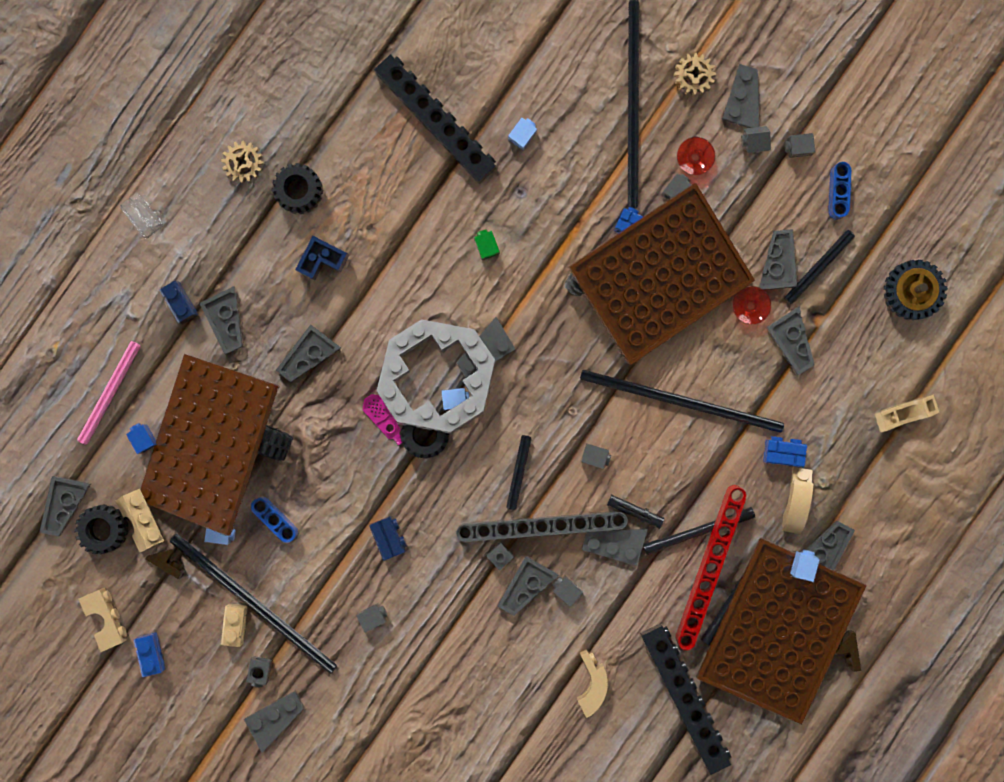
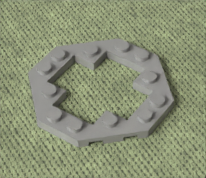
M420 320L389 340L377 393L398 424L412 425L417 428L452 434L484 414L492 373L495 367V359L474 329ZM432 337L442 352L459 342L478 369V371L463 380L464 385L472 396L439 416L430 401L413 411L394 383L410 373L401 356Z

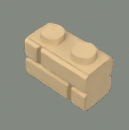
M228 604L225 606L221 645L241 647L244 644L247 605Z

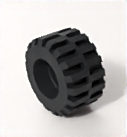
M295 163V165L288 164L287 168L282 167L280 169L281 172L276 173L275 176L277 178L272 183L274 185L272 192L275 195V200L286 211H290L293 214H304L306 211L308 213L311 212L313 207L316 208L318 206L317 203L321 201V194H323V185L318 175L307 165H301L300 163ZM295 179H304L308 183V192L301 199H292L287 194L289 184Z
M403 425L401 429V441L404 444V448L411 455L418 458H431L440 454L446 448L450 434L436 430L437 437L435 441L428 446H423L417 443L414 438L416 426Z
M266 425L257 454L274 460L284 461L293 438L279 429Z
M98 505L88 508L84 513L80 514V519L76 520L75 523L78 527L74 528V532H78V536H75V538L81 541L79 544L81 547H86L85 551H92V554H105L122 546L121 543H124L126 540L124 538L125 535H128L126 527L129 526L128 522L125 523L124 521L126 517L123 518L119 509H114V506ZM98 518L106 520L111 528L110 536L105 541L98 539L93 532L94 522Z

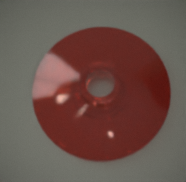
M691 137L683 141L679 146L677 161L681 169L686 173L701 175L713 166L715 151L708 140L702 137ZM697 154L698 160H693L692 155Z
M748 286L735 295L733 311L741 322L751 325L758 324L768 317L771 311V300L763 289L756 286ZM749 302L754 304L753 309L748 308Z

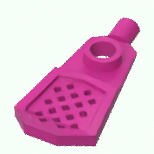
M371 394L365 398L362 409L388 439H394L397 445L403 443L400 436L401 429L381 397ZM389 424L394 427L391 432L387 431V425Z

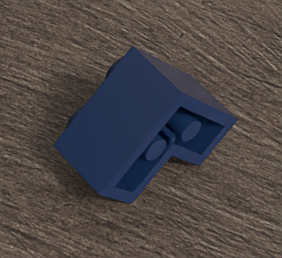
M312 236L295 270L316 280L324 264L341 272L350 255Z

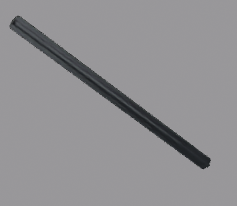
M630 0L628 22V208L636 209L638 208L639 0Z
M582 370L580 379L587 382L779 433L783 432L784 429L783 422L587 370Z
M175 534L170 539L171 544L328 673H333L337 668V664L180 535Z

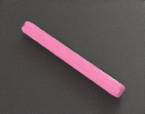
M131 341L78 437L80 443L84 445L89 443L141 347L138 343Z

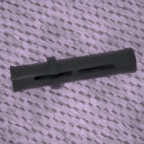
M613 494L607 503V506L631 515L642 523L646 522L659 529L663 524L664 517L649 512L647 508L643 509L620 499Z

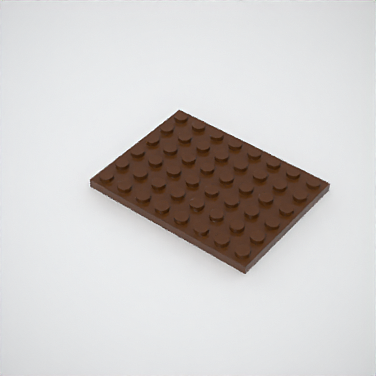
M693 183L568 266V269L629 365H632L755 281L696 183Z
M184 354L157 436V445L154 446L140 489L146 503L226 536H231L279 385Z
M760 538L696 678L802 725L867 585L819 563L814 582L796 578L790 574L796 553Z

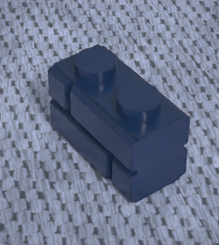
M175 280L159 289L179 324H185L199 315L179 281Z
M388 516L369 525L383 561L406 551L407 543L404 536L400 537L397 531L400 529L396 518L393 519L392 516Z

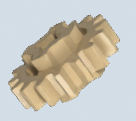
M694 53L692 58L687 54L686 60L681 58L679 61L681 65L677 64L675 69L678 71L674 72V76L678 77L675 84H681L679 90L685 88V94L692 91L693 96L696 95L697 91L701 95L704 93V89L708 91L711 88L709 84H713L715 81L712 77L716 76V72H712L715 65H709L711 59L709 58L705 61L704 54L699 58L697 53ZM691 63L689 69L683 70L687 64ZM693 71H696L697 78H694ZM707 79L704 84L699 86L700 80Z
M242 141L241 145L234 142V148L228 146L229 152H223L226 159H221V162L226 164L222 167L224 171H228L226 175L228 177L233 176L232 180L235 182L239 178L241 183H244L245 179L251 182L252 176L257 179V171L262 172L259 166L264 165V162L259 160L263 157L261 153H258L259 149L257 147L253 148L251 142L246 146L245 141ZM251 154L254 155L255 163L251 161ZM245 160L246 164H240L239 161ZM231 161H233L235 165L234 171L231 168Z

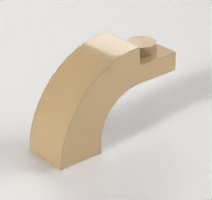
M933 394L883 409L881 412L876 413L875 416L880 432H884L912 421L928 418L938 414L939 410Z
M793 467L790 494L786 510L783 514L782 531L801 534L805 527L813 494L812 470Z
M586 649L580 652L590 673L591 681L586 692L578 696L577 700L586 718H588L602 705L607 693L608 680L603 663L595 666L594 664L598 662L593 652L589 654Z

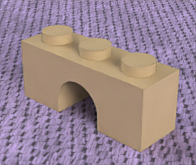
M140 489L115 500L123 518L128 517L134 526L135 532L132 537L139 552H143L164 541Z
M105 587L79 598L85 616L95 613L101 615L104 619V628L93 634L101 652L127 640L126 629L124 626H121L118 620L120 618L116 608H113L111 603L112 596L108 590L106 591Z

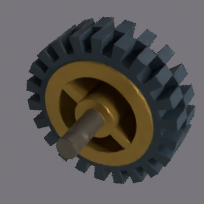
M919 259L910 260L897 265L894 270L890 271L889 277L885 280L887 283L884 285L883 290H886L884 298H887L886 304L891 306L890 310L892 312H896L897 316L904 317L906 320H919L930 317L940 310L939 307L945 303L943 300L947 297L945 291L948 288L944 285V282L947 281L945 278H942V271H938L936 265H930L931 262H923V260Z

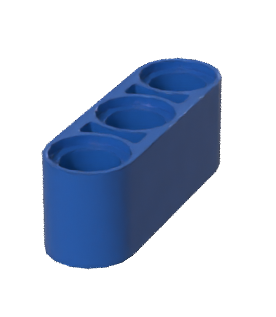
M839 162L830 171L828 212L830 217L836 220L846 216L850 210L852 170L847 162ZM838 167L844 170V176L838 175ZM837 186L843 188V195L837 194ZM836 205L842 207L843 213L841 215L836 213Z
M260 497L251 503L252 512L281 541L288 543L296 539L298 536L296 526L269 499ZM259 501L264 502V511H259L257 509V503ZM272 515L278 516L279 523L277 525L271 523L270 517ZM285 528L292 530V538L284 536Z

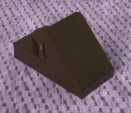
M177 548L154 553L146 557L147 561L177 579L182 578L186 572L182 568V564L174 560L170 561Z
M847 630L835 655L847 653L845 655L846 666L853 672L861 671L856 632Z

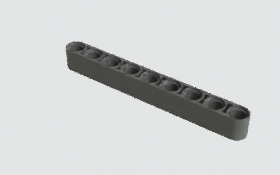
M612 511L461 524L457 528L456 535L459 540L469 542L610 531L625 528L628 520L624 513ZM621 515L623 517L621 525L613 523L615 516ZM582 518L585 520L583 528L575 527L577 519ZM595 518H604V524L601 527H596L594 525ZM558 520L566 522V527L563 530L556 528L555 525ZM538 522H546L547 528L545 531H538L536 529ZM520 523L528 525V530L525 533H520L517 530V526ZM505 524L509 527V531L507 534H500L498 527ZM481 526H487L490 529V533L487 536H482L479 533ZM463 527L469 528L470 536L462 537L460 529Z

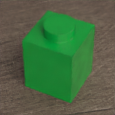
M485 229L476 233L477 236L474 237L482 261L500 254L492 231L488 232Z

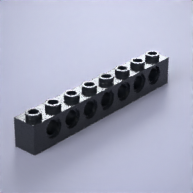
M390 54L374 69L375 74L480 184L496 169L494 158L489 153L485 155L481 150L483 147L477 140L472 141L468 137L470 133L465 127H459L455 123L457 121L450 112L446 113L442 109L444 107L437 98L433 99L429 95L431 93L424 84L421 86L416 81L418 78L411 70L407 72L403 68L404 63L397 56L394 58ZM395 73H401L403 75L402 78L397 81L392 79V76ZM412 86L416 90L413 94H407L405 92L406 88ZM426 100L429 105L426 108H420L418 106L419 102ZM439 114L442 116V119L439 122H433L431 120L432 116ZM447 128L455 130L452 136H446L444 132ZM460 142L468 144L465 150H460L457 146ZM473 156H479L481 162L473 164L470 159Z
M659 623L641 632L640 635L708 772L712 775L730 766L729 759L732 757L727 747L723 748L720 743L723 741L718 730L714 731L712 727L714 720L711 714H706L703 709L706 704L702 696L697 697L695 692L697 686L693 678H688L686 672L689 670L684 661L680 662L677 656L680 652L676 644H671L669 638L672 636L667 626L663 627ZM659 642H666L664 650L656 649ZM674 659L675 663L672 667L668 668L665 666L666 660ZM677 676L683 677V682L680 685L674 684V679ZM685 694H691L692 698L689 702L682 701V697ZM699 711L700 717L692 719V712ZM703 728L709 729V733L706 736L699 735ZM711 746H717L715 753H708V749Z

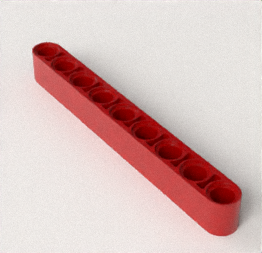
M738 485L729 486L725 492L675 638L683 650H691L696 644L747 495L744 489ZM739 490V498L732 499V493ZM728 509H734V514L731 517H726L725 515ZM722 527L728 528L725 535H719V530ZM716 545H721L719 553H713V548ZM714 563V570L707 571L706 567L709 564ZM702 582H709L706 589H700ZM696 600H702L700 607H694ZM690 618H696V622L693 625H688L687 622ZM684 636H690V640L687 643L681 642Z

